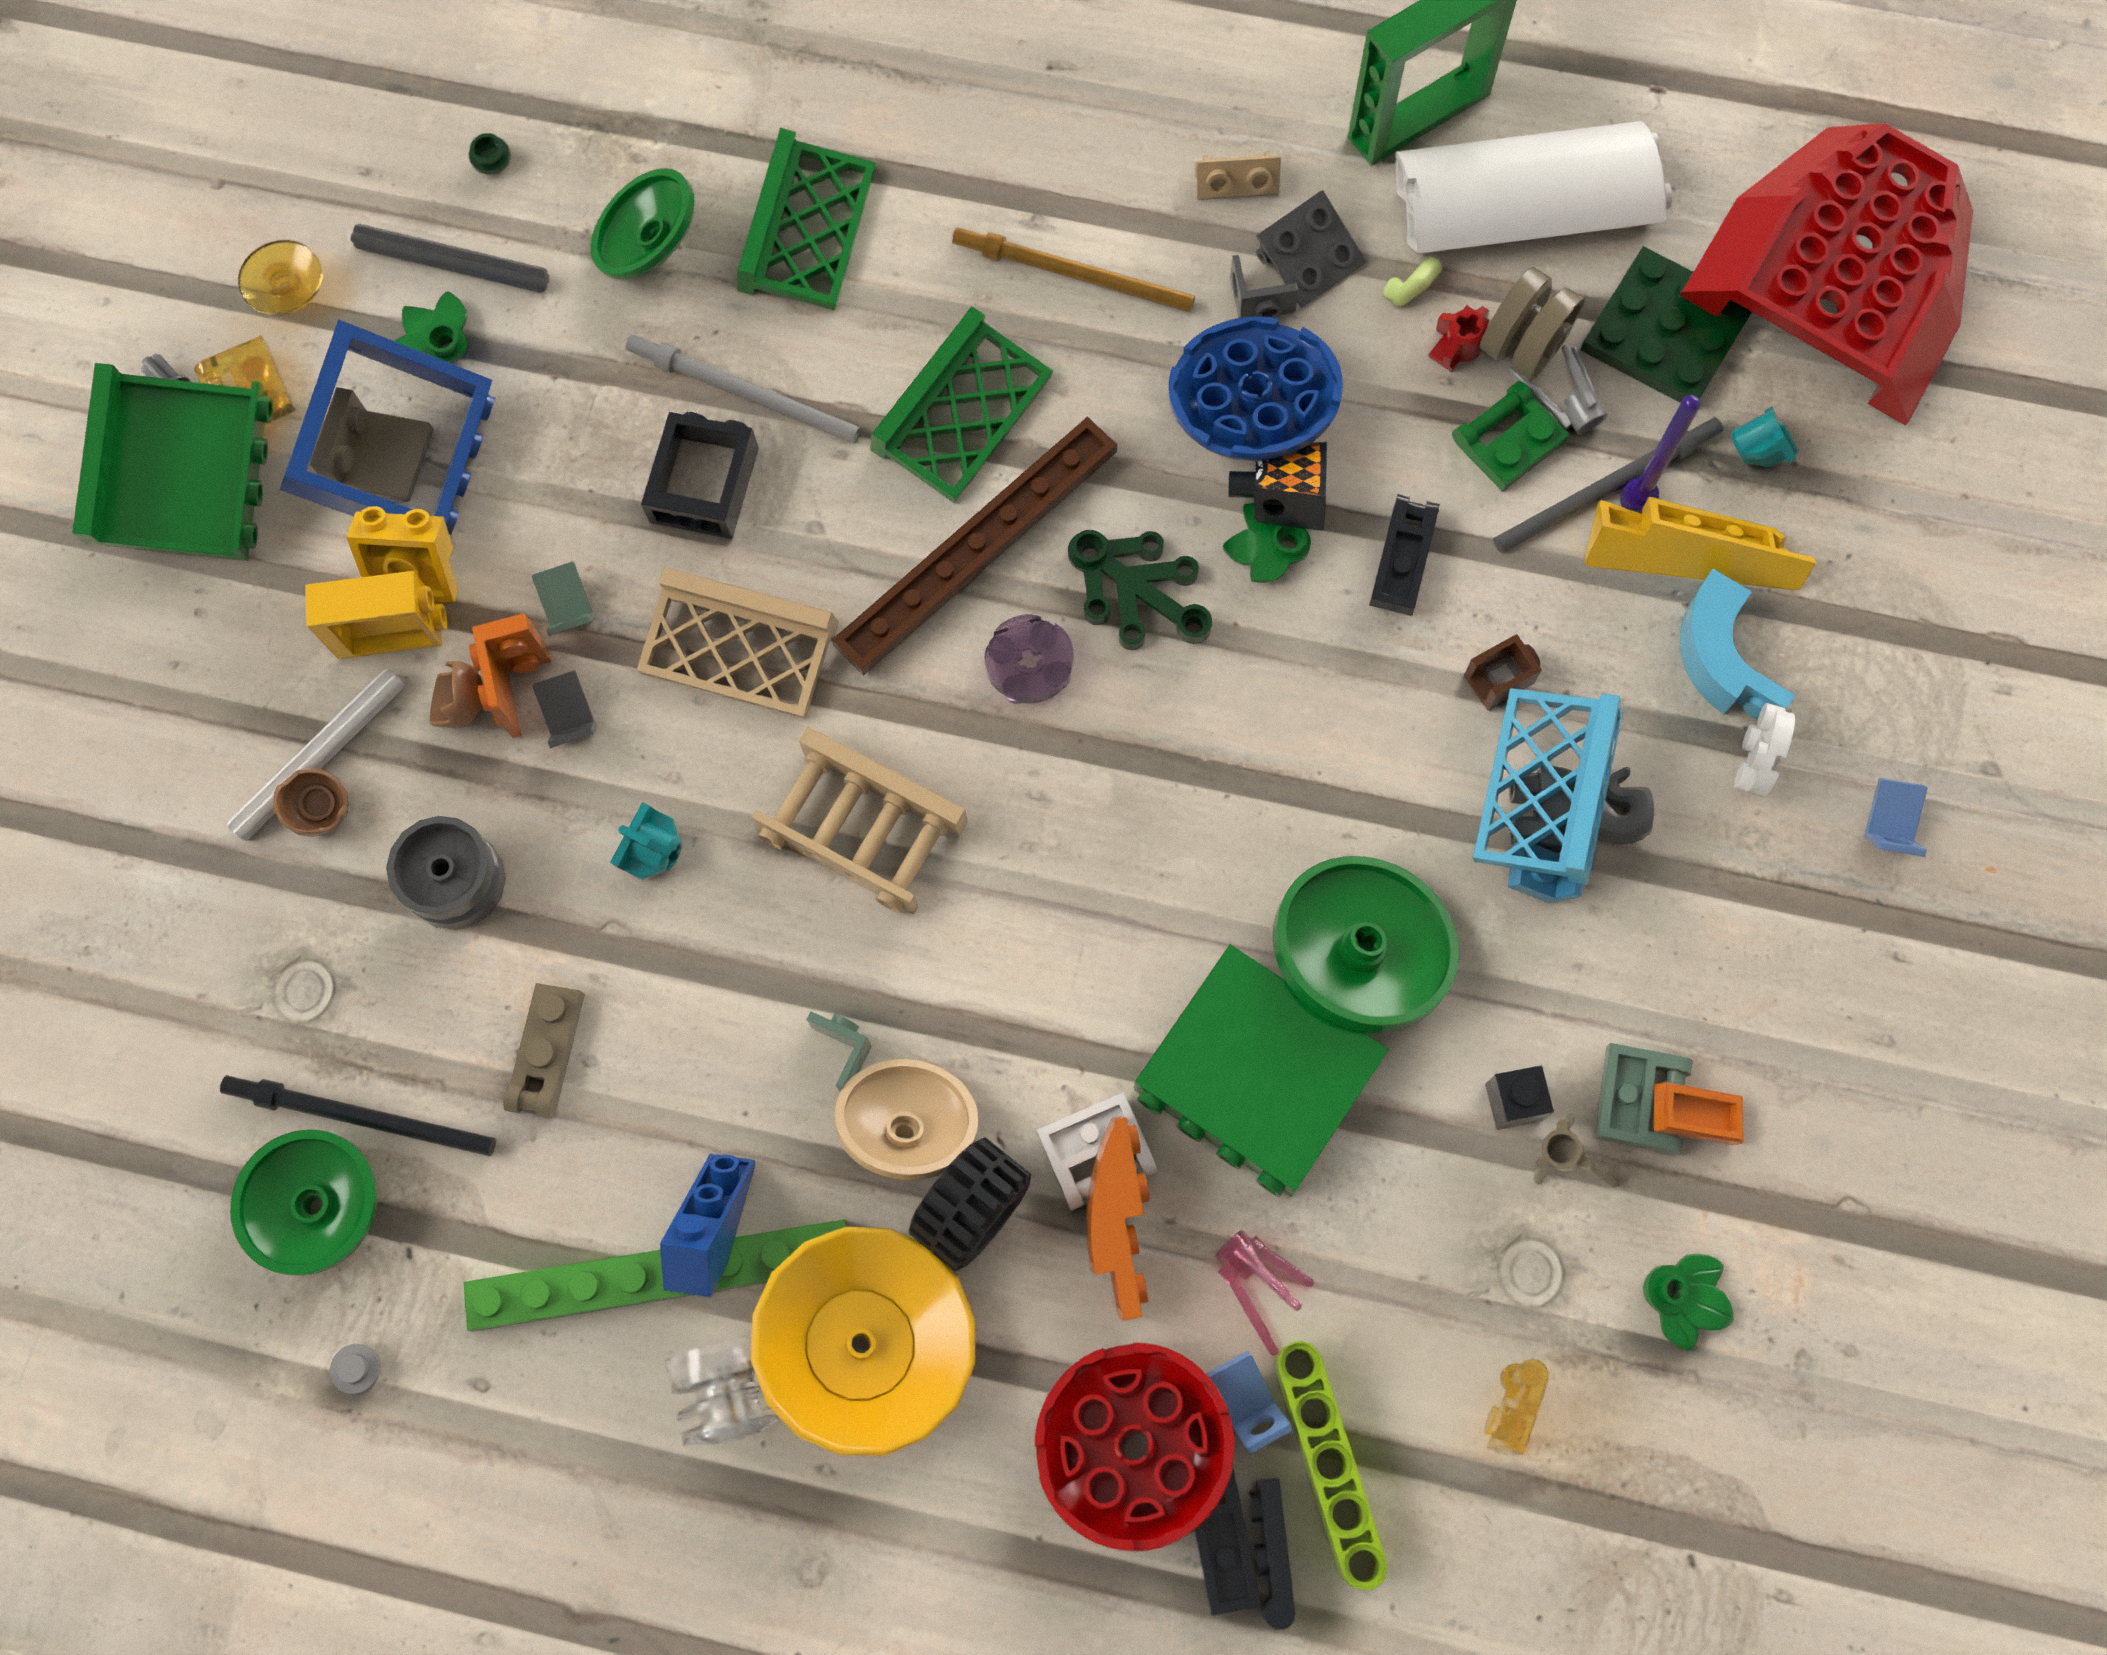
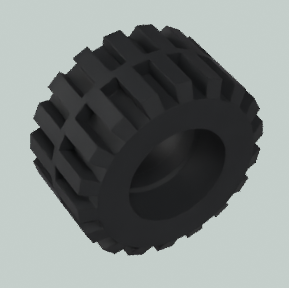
M986 1137L981 1138L966 1147L936 1180L914 1212L908 1233L953 1271H957L969 1265L1004 1226L1029 1188L1031 1173Z

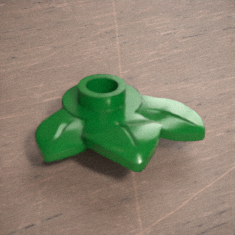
M446 291L439 298L434 311L420 307L404 306L402 308V325L406 335L401 336L395 342L443 361L454 363L467 350V338L463 333V328L467 321L466 309L461 301L449 291ZM451 343L449 346L442 348L444 344Z
M1254 503L1243 505V515L1248 529L1232 536L1223 544L1224 552L1233 561L1242 565H1251L1250 578L1252 582L1267 583L1282 577L1289 564L1298 563L1308 555L1311 538L1307 530L1303 528L1257 522L1254 519ZM1291 541L1296 547L1288 549L1281 546V543Z
M1687 1254L1675 1266L1660 1265L1655 1267L1647 1275L1643 1283L1644 1297L1648 1304L1659 1312L1661 1330L1664 1336L1672 1344L1684 1350H1693L1698 1339L1699 1329L1708 1331L1722 1330L1734 1321L1731 1302L1723 1291L1716 1288L1723 1273L1724 1265L1712 1256ZM1670 1281L1673 1285L1672 1298L1667 1293V1285Z

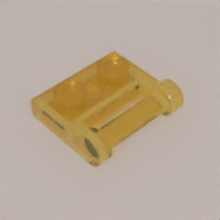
M262 336L204 359L194 367L195 374L200 383L223 385L221 379L228 372H230L236 387L252 388V381L260 382L268 397H271L273 400L271 422L296 411L269 346Z
M1530 1359L1520 1364L1514 1363L1503 1368L1500 1374V1381L1505 1389L1500 1408L1493 1406L1487 1417L1484 1434L1490 1436L1486 1448L1505 1456L1525 1454L1549 1380L1548 1369L1541 1361Z

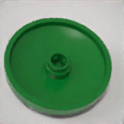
M1343 856L1312 866L1303 872L1289 887L1279 904L1273 923L1272 938L1275 958L1291 990L1308 1008L1319 1016L1336 1025L1354 1031L1366 1033L1393 1032L1422 1021L1437 1008L1447 995L1457 974L1459 964L1458 937L1453 921L1441 900L1422 880L1409 871L1377 858Z

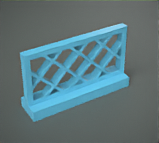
M1510 688L1473 854L1474 862L1568 877L1569 882L1588 885L1623 716L1620 696L1601 693L1600 699ZM1519 703L1538 705L1546 715L1525 730L1516 719ZM1549 707H1554L1557 709L1551 711ZM1572 710L1590 712L1588 725L1573 735H1570L1558 720ZM1550 724H1553L1565 740L1543 754L1531 737ZM1513 728H1515L1519 734L1511 738ZM1584 739L1583 749L1581 750L1577 743ZM1525 741L1537 758L1515 772L1507 761V755L1510 750ZM1571 747L1580 759L1579 768L1561 778L1549 761ZM1544 766L1556 783L1533 796L1521 779ZM1505 769L1510 776L1502 780ZM1575 782L1574 791L1572 793L1568 785ZM1516 783L1528 801L1505 814L1497 803L1498 796ZM1562 790L1571 802L1570 810L1552 822L1540 804ZM1534 808L1547 826L1524 840L1512 822ZM1496 811L1500 819L1493 823L1494 814ZM1566 825L1565 834L1563 836L1558 829ZM1507 826L1519 843L1505 853L1487 851L1489 837ZM1553 833L1562 845L1559 862L1538 859L1530 847ZM1525 851L1529 857L1518 855Z

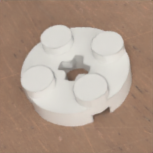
M1765 702L1760 711L1757 725L1750 724L1746 731L1742 750L1748 751L1749 754L1747 762H1743L1739 767L1734 784L1735 788L1766 797L1771 792L1780 775V772L1773 770L1776 768L1780 757H1787L1792 741L1795 714L1791 713V709Z

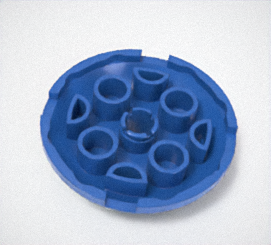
M1260 316L1224 321L1199 333L1186 344L1184 354L1180 357L1176 366H1172L1169 377L1170 406L1177 422L1185 433L1200 446L1213 453L1245 461H1264L1285 457L1313 443L1326 431L1334 420L1341 404L1343 378L1338 360L1320 337L1302 327L1301 331H1298L1291 327L1279 325L1278 318Z

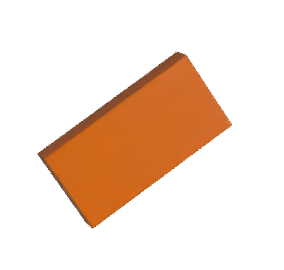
M1668 1082L1654 1084V1132L1727 1145L1743 1144V1096Z

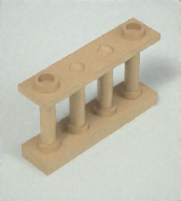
M808 726L799 740L803 753L806 756L805 761L807 765L774 819L758 810L754 812L751 818L758 831H760L758 837L780 850L786 845L877 894V902L893 912L899 913L903 908L914 914L918 904L915 895L907 890L939 836H945L949 832L960 837L968 823L966 810ZM832 770L845 777L843 781L846 785L814 838L810 839L789 827L823 773L828 774ZM870 790L884 798L882 802L885 806L851 861L828 848L860 795L867 794ZM910 811L923 818L922 824L924 827L890 882L869 871L868 868L901 814L906 815Z

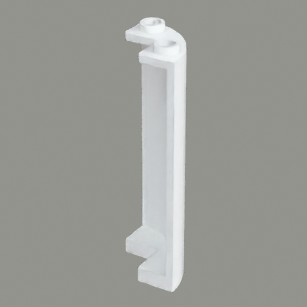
M1638 121L1397 151V195L1406 201L1407 244L1419 254L1666 223V209L1671 207L1673 196L1671 185L1664 182L1659 155V137L1656 132L1651 133L1643 122Z

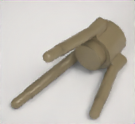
M1567 1115L1563 1120H1559L1556 1125L1557 1130L1550 1132L1543 1141V1156L1536 1162L1537 1169L1534 1174V1182L1537 1184L1542 1183L1548 1169L1551 1167L1562 1172H1570L1580 1166L1613 1188L1618 1187L1619 1181L1613 1175L1585 1156L1584 1145L1578 1136L1570 1131L1575 1122V1117Z

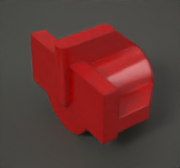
M1466 305L1463 310L1455 314L1442 313L1438 318L1436 331L1443 336L1431 350L1428 357L1450 372H1453L1459 362H1468L1476 359L1482 352L1479 346L1490 322L1488 319L1489 310L1483 306L1474 310Z

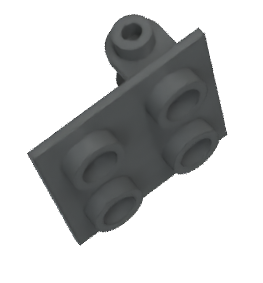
M1323 190L1256 235L1260 242V248L1256 250L1258 259L1263 264L1273 263L1285 284L1297 283V303L1300 308L1366 263L1365 258Z

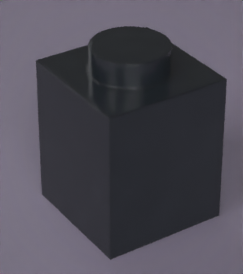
M1542 1065L1498 1073L1485 1084L1496 1130L1542 1122L1554 1113Z

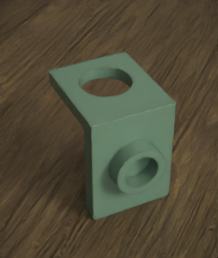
M573 561L532 575L534 585L550 625L546 629L548 636L592 622L595 616Z
M810 1011L806 1020L812 1029L854 1048L836 1083V1087L841 1091L847 1081L860 1071L872 1045L866 1036L857 1033L859 1026L856 1023L836 1014L829 1020Z

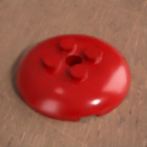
M1132 1342L1129 1345H1120L1107 1349L1101 1348L1081 1358L1062 1374L1050 1390L1041 1408L1035 1431L1034 1446L1036 1447L1039 1480L1048 1501L1056 1513L1074 1531L1088 1540L1121 1551L1139 1552L1154 1550L1176 1543L1190 1535L1217 1508L1225 1494L1233 1470L1235 1457L1234 1429L1230 1413L1219 1390L1207 1374L1194 1362L1180 1353L1155 1344ZM1134 1435L1146 1436L1148 1439L1147 1455L1138 1460L1127 1459L1124 1453V1446L1127 1440Z

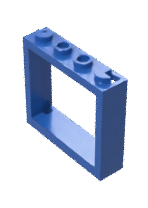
M338 319L279 490L353 517L356 511L361 512L363 509L372 506L380 507L385 513L406 514L408 511L414 510L307 471L343 362L349 350L471 398L433 515L444 517L448 533L451 535L459 511L452 509L456 495L464 496L471 477V473L465 471L464 468L468 457L476 458L483 439V435L476 432L480 419L488 420L494 405L495 397L488 395L493 380Z

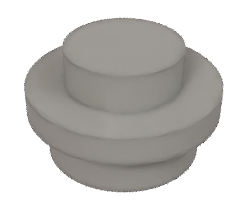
M351 1344L343 1347L335 1354L330 1365L332 1383L338 1390L347 1394H360L369 1390L376 1383L380 1374L381 1364L379 1357L372 1348L363 1344Z

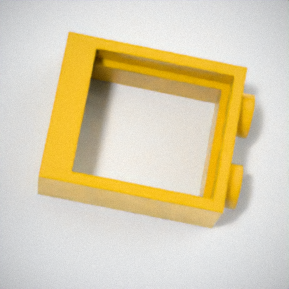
M414 571L305 584L306 626L337 659L442 646V630L447 629L445 607L442 603L436 601L431 588L425 586Z

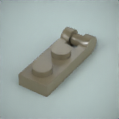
M540 983L535 984L511 1083L508 1085L504 1095L503 1107L505 1111L521 1113L525 1109L535 1111L538 1117L549 1119L554 1117L585 996L582 991ZM531 1079L544 1081L539 1093L528 1091Z

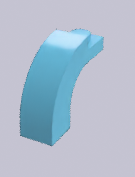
M1712 569L1688 605L1681 624L1680 650L1687 674L1698 692L1723 714L1729 710L1734 702L1743 706L1744 711L1755 719H1758L1765 702L1788 708L1795 694L1748 666L1740 657L1734 645V621L1752 591L1717 570Z

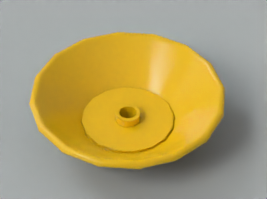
M845 1226L804 1242L771 1273L752 1316L751 1362L767 1405L797 1437L837 1455L886 1456L926 1439L958 1407L975 1366V1317L959 1277L920 1242L890 1228ZM857 1336L864 1337L869 1344L868 1351L865 1353L856 1352L852 1347V1339Z

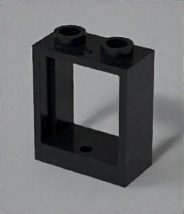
M669 412L641 502L649 522L733 539L759 449L753 429L736 420L720 422L709 420L695 412H685L684 414ZM681 439L735 449L719 503L666 493Z

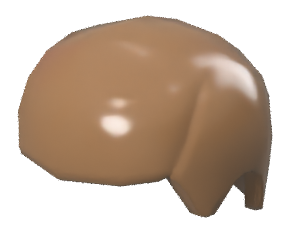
M447 661L446 666L452 667V672L439 673L437 675L430 708L431 726L443 728H463L471 724L483 708L478 694V686L483 685L479 671H476L473 666L462 661Z
M323 769L297 770L282 784L277 785L274 791L273 810L284 827L300 836L317 837L333 831L348 813L349 800L347 791L337 777Z

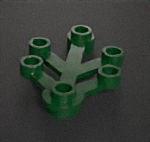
M1084 530L1071 539L1068 545V558L1074 568L1084 573L1087 600L1084 604V616L1090 624L1102 625L1110 617V603L1107 598L1103 597L1101 572H1103L1116 582L1122 623L1119 628V642L1123 648L1137 650L1145 641V628L1139 622L1136 597L1177 625V634L1183 641L1197 644L1209 637L1212 628V616L1205 607L1197 604L1183 607L1150 584L1151 582L1174 580L1181 586L1192 585L1197 580L1199 571L1198 563L1194 558L1181 556L1171 562L1126 567L1115 558L1139 554L1145 561L1158 560L1162 556L1164 549L1162 536L1157 532L1148 531L1140 537L1108 540L1103 534L1095 530ZM1146 542H1154L1158 545V548L1154 551H1148L1143 548V545ZM1086 549H1093L1098 554L1093 558H1086L1082 555V552ZM1182 566H1188L1193 570V573L1183 576L1177 570ZM1094 605H1100L1105 611L1101 615H1094L1089 609ZM1189 623H1197L1202 629L1198 633H1191L1186 629V626ZM1128 630H1135L1140 636L1136 640H1128L1124 634Z

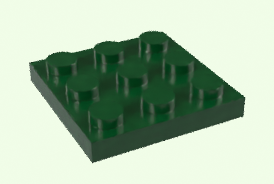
M1643 246L1587 334L1580 351L1681 403L1684 397L1694 395L1700 399L1752 314V311L1730 300L1720 314L1715 316L1685 299L1680 294L1693 271Z

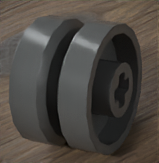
M435 816L419 820L407 828L391 847L386 866L389 887L398 900L412 910L419 918L432 926L450 930L473 926L490 915L502 898L506 881L503 861L492 845L474 827L453 817Z

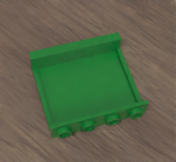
M95 363L72 534L83 543L90 545L248 561L249 548L255 549L258 539L257 523L253 522L254 507H260L263 498L262 481L258 480L260 464L265 465L268 457L267 439H263L265 423H271L272 398L268 397V394L258 381H252V388H242L121 374L112 364Z
M1229 944L1135 1080L1134 1090L1140 1094L1137 1098L1138 1102L1157 1115H1161L1164 1110L1179 1120L1176 1127L1186 1136L1197 1142H1200L1204 1137L1217 1146L1219 1149L1216 1155L1227 1164L1240 1170L1242 1165H1245L1258 1174L1256 1182L1265 1190L1277 1197H1280L1283 1192L1292 1197L1389 1049L1364 1032L1341 1027L1319 1016L1296 996L1284 979Z

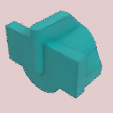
M1773 407L1764 410L1765 414L1732 431V441L1741 459L1746 464L1771 467L1785 459L1787 463L1796 460L1795 454L1799 450L1786 425L1780 422Z
M642 802L630 826L622 825L619 827L618 831L624 837L610 863L641 880L669 871L676 863L682 848L674 819Z

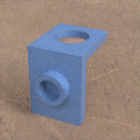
M1879 778L1864 837L1878 849L1925 857L1927 850L1914 839L1928 788L1922 784Z
M1249 1351L1207 1373V1376L1222 1395L1231 1416L1234 1432L1249 1454L1293 1430L1290 1422L1274 1402ZM1268 1421L1274 1422L1273 1426L1266 1432L1258 1435L1250 1434L1259 1424Z

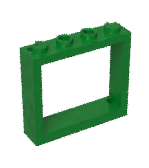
M1419 0L1367 31L1347 137L1371 166L1490 96L1517 0ZM1471 23L1461 65L1397 103L1405 62Z

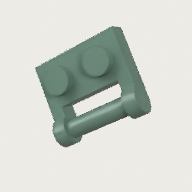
M1608 1044L1605 1052L1594 1139L1651 1149L1662 1154L1682 1155L1684 1139L1679 1136L1648 1130L1656 1070L1666 1073V1082L1685 1085L1686 1076H1691L1693 1060L1687 1057L1620 1044Z

